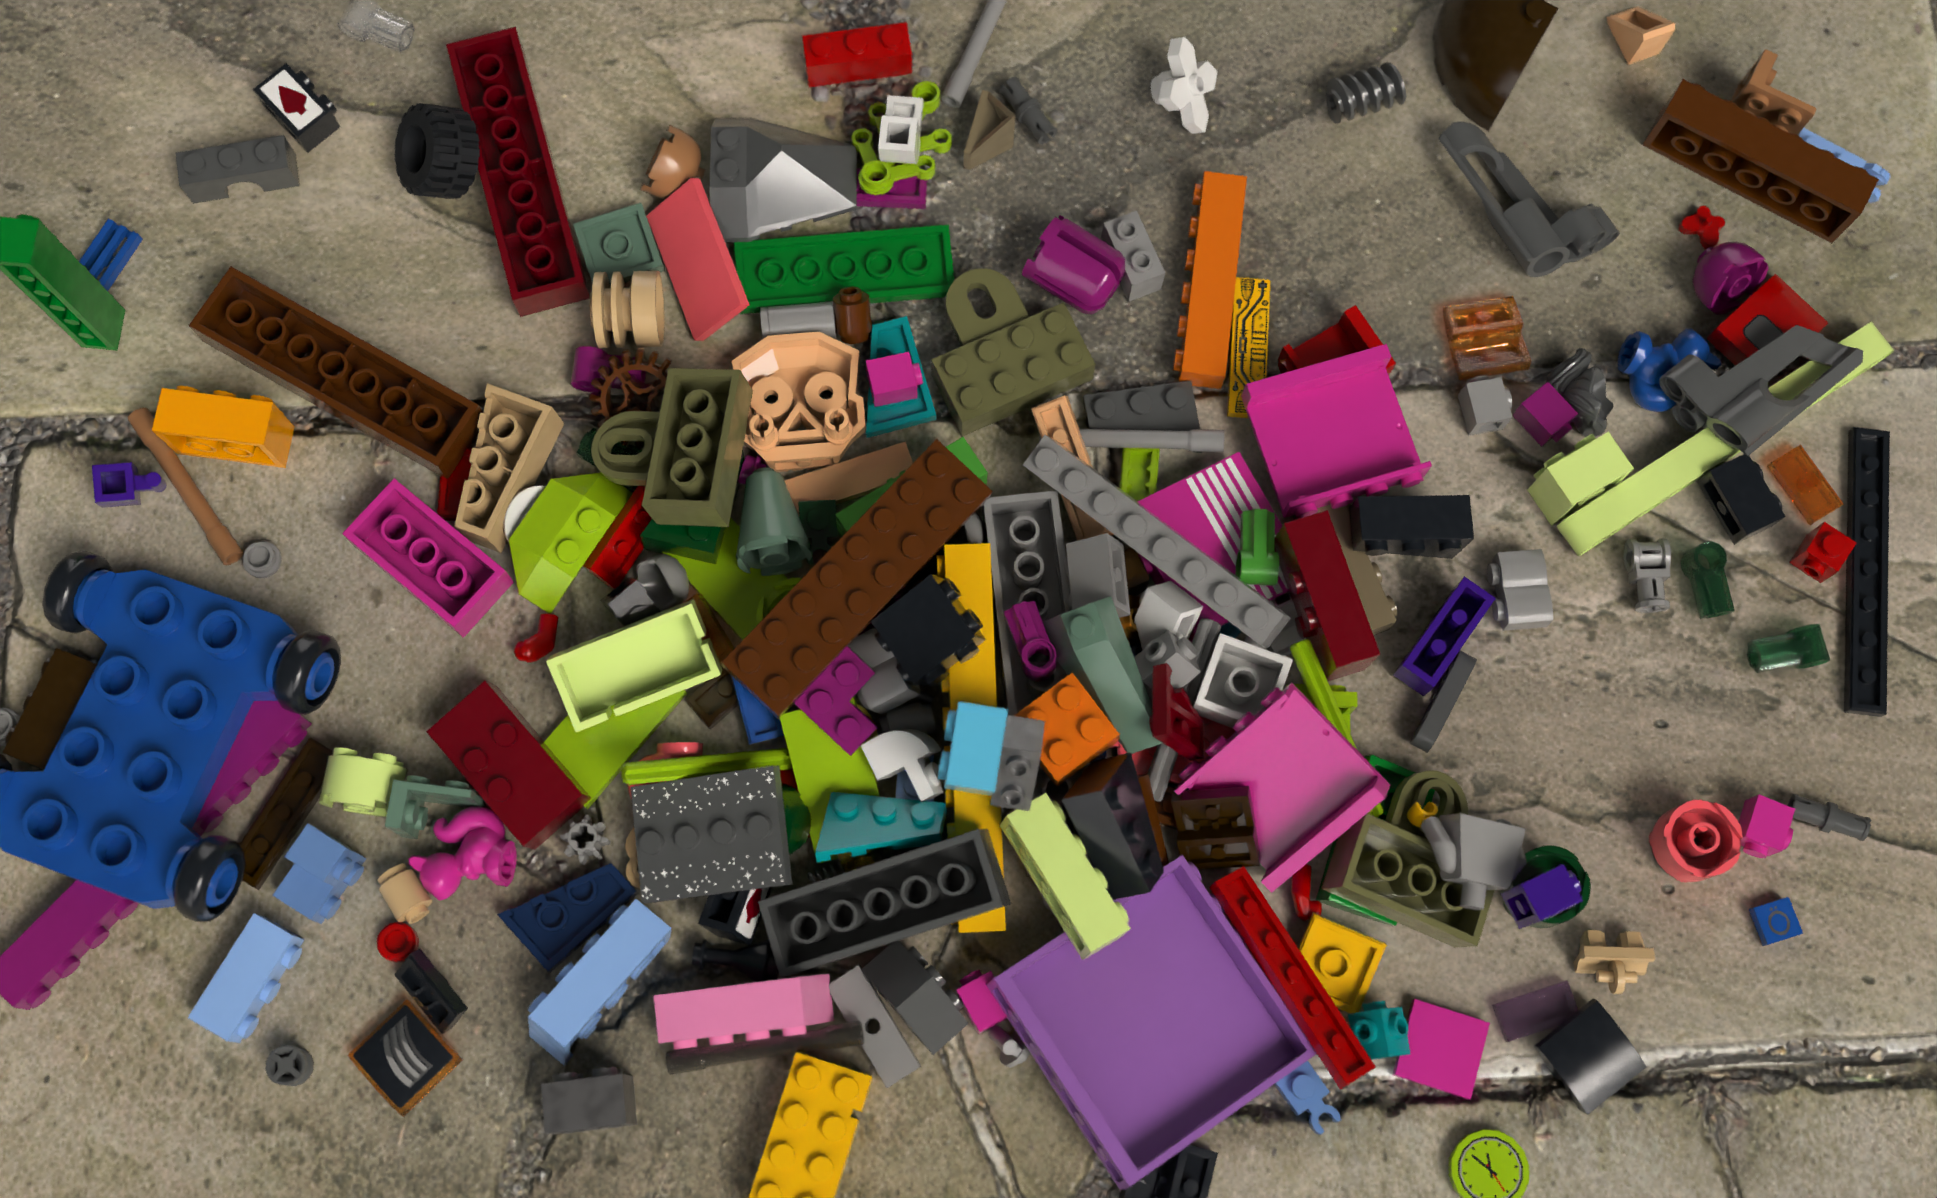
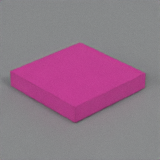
M1413 999L1406 1020L1408 1023L1407 1036L1411 1054L1397 1056L1392 1075L1461 1098L1471 1099L1490 1023Z

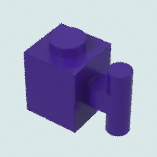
M132 462L92 465L95 503L101 508L141 505L140 492H163L167 486L166 481L156 472L138 475V468Z

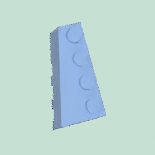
M637 899L629 907L625 905L620 906L610 918L609 923L611 926L602 936L596 933L584 946L582 952L585 955L575 965L571 962L567 964L556 977L555 981L558 984L548 995L542 992L528 1008V1011L531 1013L528 1016L529 1037L564 1066L573 1057L570 1047L577 1038L588 1039L597 1028L596 1024L602 1017L600 1013L602 1008H613L629 986L625 981L629 977L636 980L670 940L672 928Z

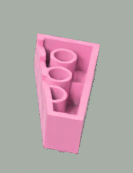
M829 974L803 976L654 995L658 1044L673 1042L674 1050L697 1047V1039L708 1037L710 1045L734 1042L733 1034L745 1033L746 1041L770 1038L769 1030L782 1029L783 1037L807 1034V1025L834 1021L832 996L829 991L830 976Z

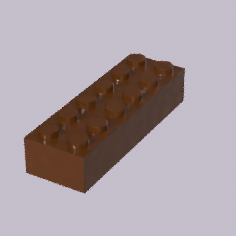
M1682 79L1658 114L1642 144L1646 148L1830 243H1833L1862 214L1879 181L1878 178L1868 174L1865 169L1852 166L1835 157L1830 151L1819 149L1803 141L1797 134L1788 133L1770 124L1767 119L1755 116L1739 108L1734 102L1721 99L1706 91L1701 85L1690 83Z

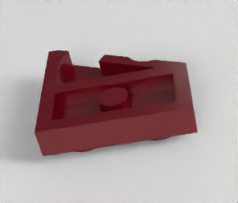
M1165 663L1153 666V714L1150 716V728L1153 737L1190 761L1204 758L1203 720L1197 710L1192 707L1183 687L1174 689L1171 685L1172 669L1170 665Z

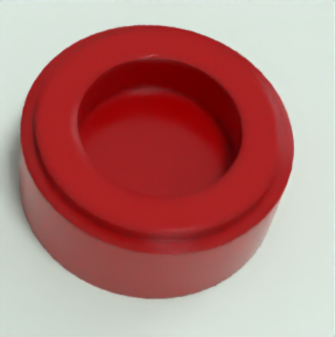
M401 922L388 924L380 931L377 938L379 953L385 959L397 963L404 962L409 954L416 951L419 946L417 932L411 926Z

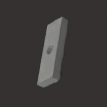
M858 965L829 984L830 995L886 1088H889L920 1068L921 1064L872 983L861 971V965ZM873 1018L877 1019L880 1023V1030L876 1034L871 1033L868 1029L869 1021Z

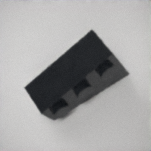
M1470 495L1358 497L1349 507L1353 551H1362L1366 555L1376 556L1387 553L1453 559L1474 539Z
M1129 752L1092 761L1062 798V801L1094 868H1098L1104 875L1108 884L1106 890L1111 898L1115 900L1150 893L1164 873L1132 754Z

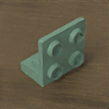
M408 775L406 781L393 780L385 827L403 838L418 839L419 830L425 829L428 818V809L424 807L425 802L460 807H485L486 802L476 794V790L470 789L467 783L447 780L445 786H438L430 783L431 779Z

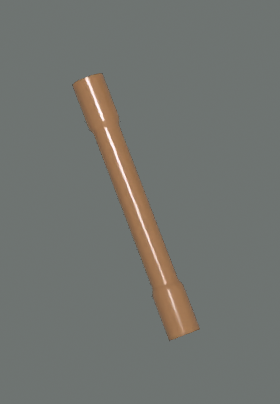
M139 408L133 411L128 416V421L143 444L150 449L205 532L208 542L223 565H231L242 558L243 551L227 527L222 525L175 452L152 431L154 417L148 408Z

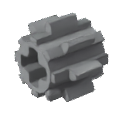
M587 814L581 823L576 824L570 819L568 821L571 827L569 833L560 835L563 841L569 842L568 848L564 852L565 855L571 857L574 854H578L579 862L583 865L589 860V856L594 855L601 860L602 855L599 852L601 847L611 843L609 839L601 836L606 825L603 822L592 824V819ZM586 831H588L594 839L593 842H586L585 848H583L577 840L578 838H583Z

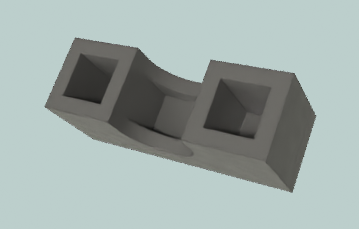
M284 135L176 152L179 186L193 204L229 198L228 186L239 182L258 184L264 192L300 186L296 153Z

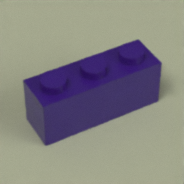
M1464 576L1453 588L1393 676L1424 697L1435 687L1496 598Z

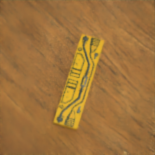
M1236 277L1231 321L1227 417L1248 418L1241 398L1243 390L1247 383L1267 378L1270 280Z

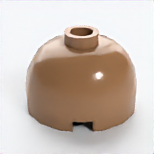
M671 124L666 129L672 133L670 139L661 138L646 171V175L651 178L650 183L647 185L642 182L640 190L661 199L668 198L690 178L702 180L705 169L699 167L702 154L698 143L692 136Z

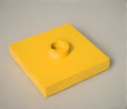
M1313 912L1298 949L1336 1007L1351 1014L1359 1012L1387 944L1384 941Z

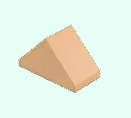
M1638 6L1607 17V24L1628 65L1660 54L1675 31L1674 22Z

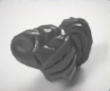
M1578 348L1574 356L1566 359L1554 368L1547 377L1546 382H1549L1578 413L1571 422L1574 423L1579 433L1584 437L1591 434L1596 437L1605 433L1608 424L1606 417L1614 406L1606 398L1604 374L1595 366L1588 369L1591 362V353L1584 348Z

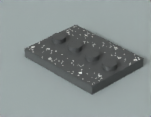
M767 766L630 787L642 904L792 884L780 766Z

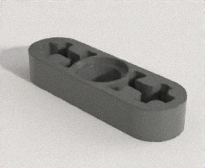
M1461 650L1457 653L1410 741L1411 745L1426 753L1430 751L1476 664V658Z

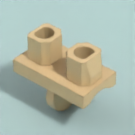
M1601 930L1584 931L1580 938V952L1573 962L1575 973L1596 974V981L1608 982L1609 990L1612 994H1622L1625 989V983H1637V975H1645L1648 963L1655 960L1654 948H1645L1640 932L1626 931L1620 933L1616 938L1617 947H1606L1604 932Z

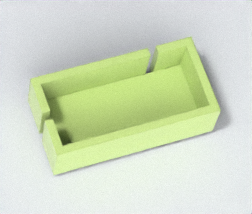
M694 599L552 654L546 660L575 732L609 720L612 714L610 706L616 704L613 708L614 714L619 716L721 675L722 667L710 638L705 640L701 638L705 636L707 630Z

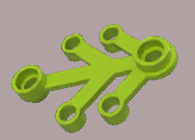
M923 81L914 86L912 97L930 100L923 101V120L926 114L933 113L939 107L940 89L935 83L930 81ZM876 102L869 107L868 115L869 122L877 127L880 135L882 116L877 117L874 114L880 112L885 115L886 104ZM859 128L852 133V145L860 153L864 164L859 173V184L866 193L882 195L893 187L894 181L913 176L921 180H929L935 175V160L931 156H919L917 164L894 166L895 163L877 160L872 148L873 136L868 129ZM937 129L932 134L920 137V152L932 149L936 153L943 154L952 147V135L946 129ZM862 138L868 140L864 143L857 142V140ZM938 139L946 140L945 143H937L936 141ZM927 165L930 168L927 170H922L919 167ZM875 178L881 179L879 181H872Z

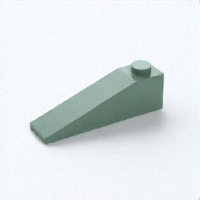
M1112 597L1089 603L1043 621L1050 643H1052L1056 650V660L1068 675L1073 673L1116 728L1120 734L1119 743L1126 752L1133 754L1162 744L1161 741L1153 737L1150 728V716L1153 714V707Z

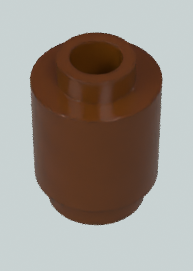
M858 287L841 289L839 294L833 297L836 333L840 335V340L846 344L865 342L869 339V332L872 330L869 295Z

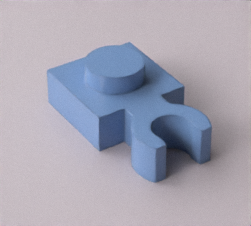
M1308 1060L1274 1084L1295 1115H1300L1305 1110L1309 1113V1125L1316 1134L1321 1135L1325 1132L1318 1121L1322 1113H1327L1334 1123L1341 1120L1339 1112L1333 1106L1325 1105L1321 1100L1330 1091Z

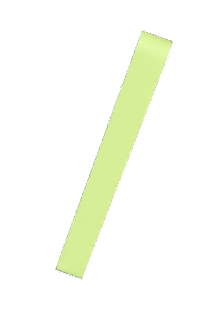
M1872 322L1839 342V344L1863 350V363L1809 407L1894 352V349ZM1809 361L1770 386L1768 390L1778 399L1792 400L1831 367ZM1705 428L1564 519L1556 527L1577 556H1581L1703 477L1709 470L1722 465L1742 451L1724 443L1709 428Z

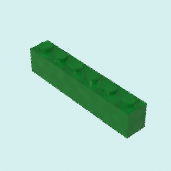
M19 214L16 218L0 217V270L81 347L118 351L126 310L116 301L114 296L94 278L87 268L72 255V252L57 239V236L50 232L39 218L26 214Z

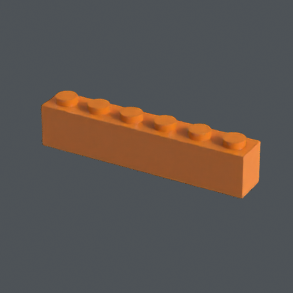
M1204 171L1201 184L1195 183L1192 205H1198L1197 216H1191L1188 237L1194 238L1193 249H1187L1184 270L1191 271L1190 281L1183 282L1180 302L1181 304H1187L1186 316H1179L1177 337H1182L1183 342L1182 350H1175L1173 371H1179L1178 382L1191 380L1192 386L1221 389L1226 376L1247 176Z

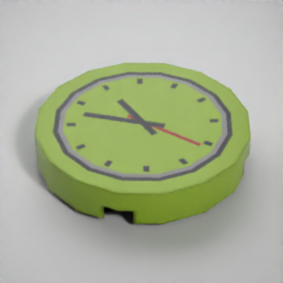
M1477 1130L1466 1134L1459 1140L1460 1142L1452 1150L1449 1157L1448 1176L1454 1191L1460 1198H1521L1524 1195L1529 1183V1163L1524 1150L1512 1137L1497 1130Z

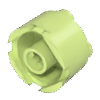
M335 747L333 755L328 757L319 803L331 808L334 802L343 803V811L386 817L393 780L405 781L407 769L403 767L404 763L396 761L397 757L389 754L373 753L372 759L357 756L358 751Z

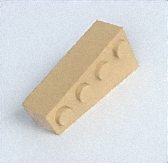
M487 383L484 394L486 397L483 413L480 412L477 424L479 428L475 448H472L469 459L471 463L468 480L464 482L455 527L469 541L502 553L508 541L503 527L507 508L517 493L535 485L564 426V422L552 406Z

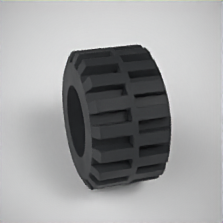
M417 103L416 106L412 105L408 112L404 113L401 124H399L397 129L394 156L397 175L400 176V183L406 188V191L415 196L458 199L461 198V195H465L468 192L469 186H472L475 180L480 157L479 136L476 133V125L471 120L468 112H464L460 108Z

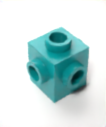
M1385 1001L1362 1004L1363 1012L1348 1014L1349 1027L1371 1060L1411 1054L1407 1036L1408 1023L1404 1017L1402 1007L1387 1008Z

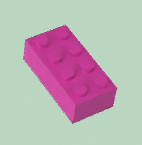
M395 478L342 533L355 548L463 638L514 583L506 570Z

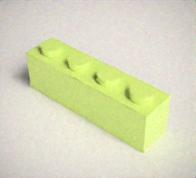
M1047 793L1032 800L1030 811L1017 809L1006 815L1000 827L1081 959L1084 960L1131 929L1128 925L1129 917L1124 907L1119 902H1114L1106 890L1108 884L1102 872L1096 867L1093 868L1086 858L1087 851L1080 837L1076 834L1072 835L1064 822L1066 817L1061 806L1056 801H1051Z

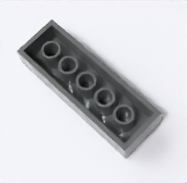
M977 829L758 901L780 978L801 973L1011 905L988 829Z

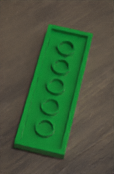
M949 224L734 242L736 271L750 304L740 314L760 313V307L832 302L833 297L846 287L860 288L861 291L869 295L870 304L944 298L947 296L948 289L954 281Z

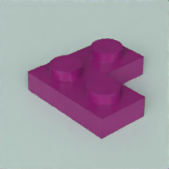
M847 646L795 701V704L851 756L878 726L850 701L876 672Z

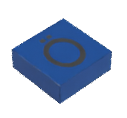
M1789 897L1748 909L1762 946L1803 934Z

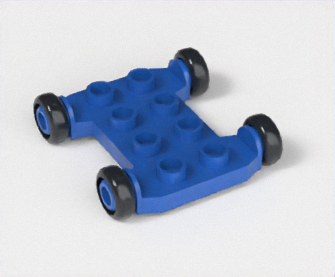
M83 550L68 554L57 563L48 577L42 601L44 616L54 628L65 632L77 634L89 630L101 638L107 646L44 771L15 772L11 763L0 753V848L2 851L17 858L149 908L158 909L175 906L180 914L187 919L195 922H210L219 917L230 906L237 895L244 877L245 854L242 847L234 839L220 835H211L203 839L192 828L253 701H278L283 709L303 715L316 711L328 699L337 682L341 667L340 647L331 635L316 630H308L298 635L291 625L279 615L146 569L114 573L108 561L100 555Z

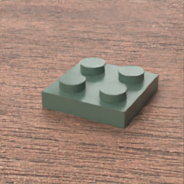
M642 202L573 224L592 284L595 272H606L611 288L613 272H621L624 282L628 283L631 282L633 271H664Z

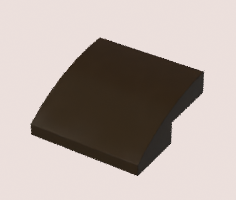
M1249 786L1183 791L1179 795L1172 792L1171 803L1178 829L1177 845L1180 856L1183 855L1187 862H1192L1198 870L1260 866L1258 837Z

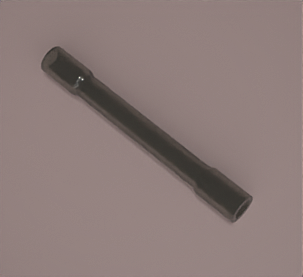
M854 1021L807 1031V1034L784 1037L783 1035H778L766 1039L740 1041L709 1047L697 1046L670 1050L666 1052V1065L669 1074L672 1075L704 1070L710 1066L787 1055L796 1052L800 1053L819 1049L832 1050L863 1045L864 1031L862 1022Z

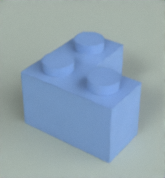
M307 823L284 856L292 861L294 865L273 896L308 919L322 924L325 918L327 920L330 919L341 905V899L339 898L347 886H353L359 880L364 871L362 864L367 858L331 835Z

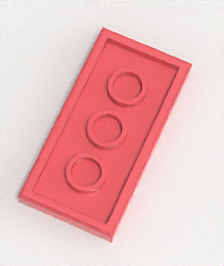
M690 178L646 217L694 341H704L750 304L702 182L698 178Z

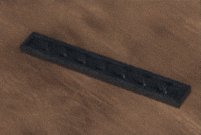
M1853 427L1848 431L1847 536L1857 543L1846 559L1844 713L1882 717L1887 714L1890 431Z

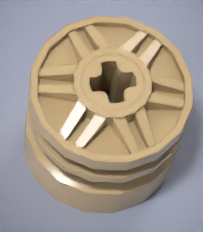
M619 271L612 274L611 288L607 273L595 272L592 292L590 293L589 310L591 326L594 329L598 348H610L612 332L616 347L623 348L627 339V331H632L637 347H662L664 342L665 315L660 272L633 271L630 288H625L623 276Z

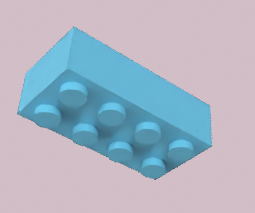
M958 702L957 711L949 710L944 740L951 741L950 752L942 751L938 779L945 780L944 789L991 796L995 792L1008 709Z

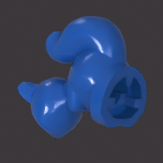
M1692 328L1684 329L1674 339L1672 344L1664 343L1657 347H1653L1648 334L1637 331L1633 335L1627 336L1621 346L1618 357V369L1620 372L1628 375L1630 392L1634 401L1641 408L1653 412H1664L1677 404L1663 392L1659 379L1687 355L1699 357L1711 369H1718L1722 364L1715 355L1710 353L1708 342Z

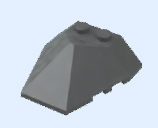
M716 118L711 126L710 206L724 241L750 242L760 239V234L780 229L781 232L791 230L792 225L810 219L813 222L857 210V150L854 145L753 118Z

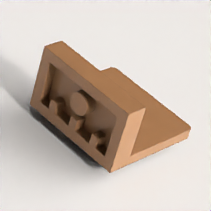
M1765 49L1739 82L1731 101L1739 108L1755 116L1767 119L1770 124L1788 133L1798 134L1811 120L1817 109L1770 86L1777 73L1772 67L1778 55Z

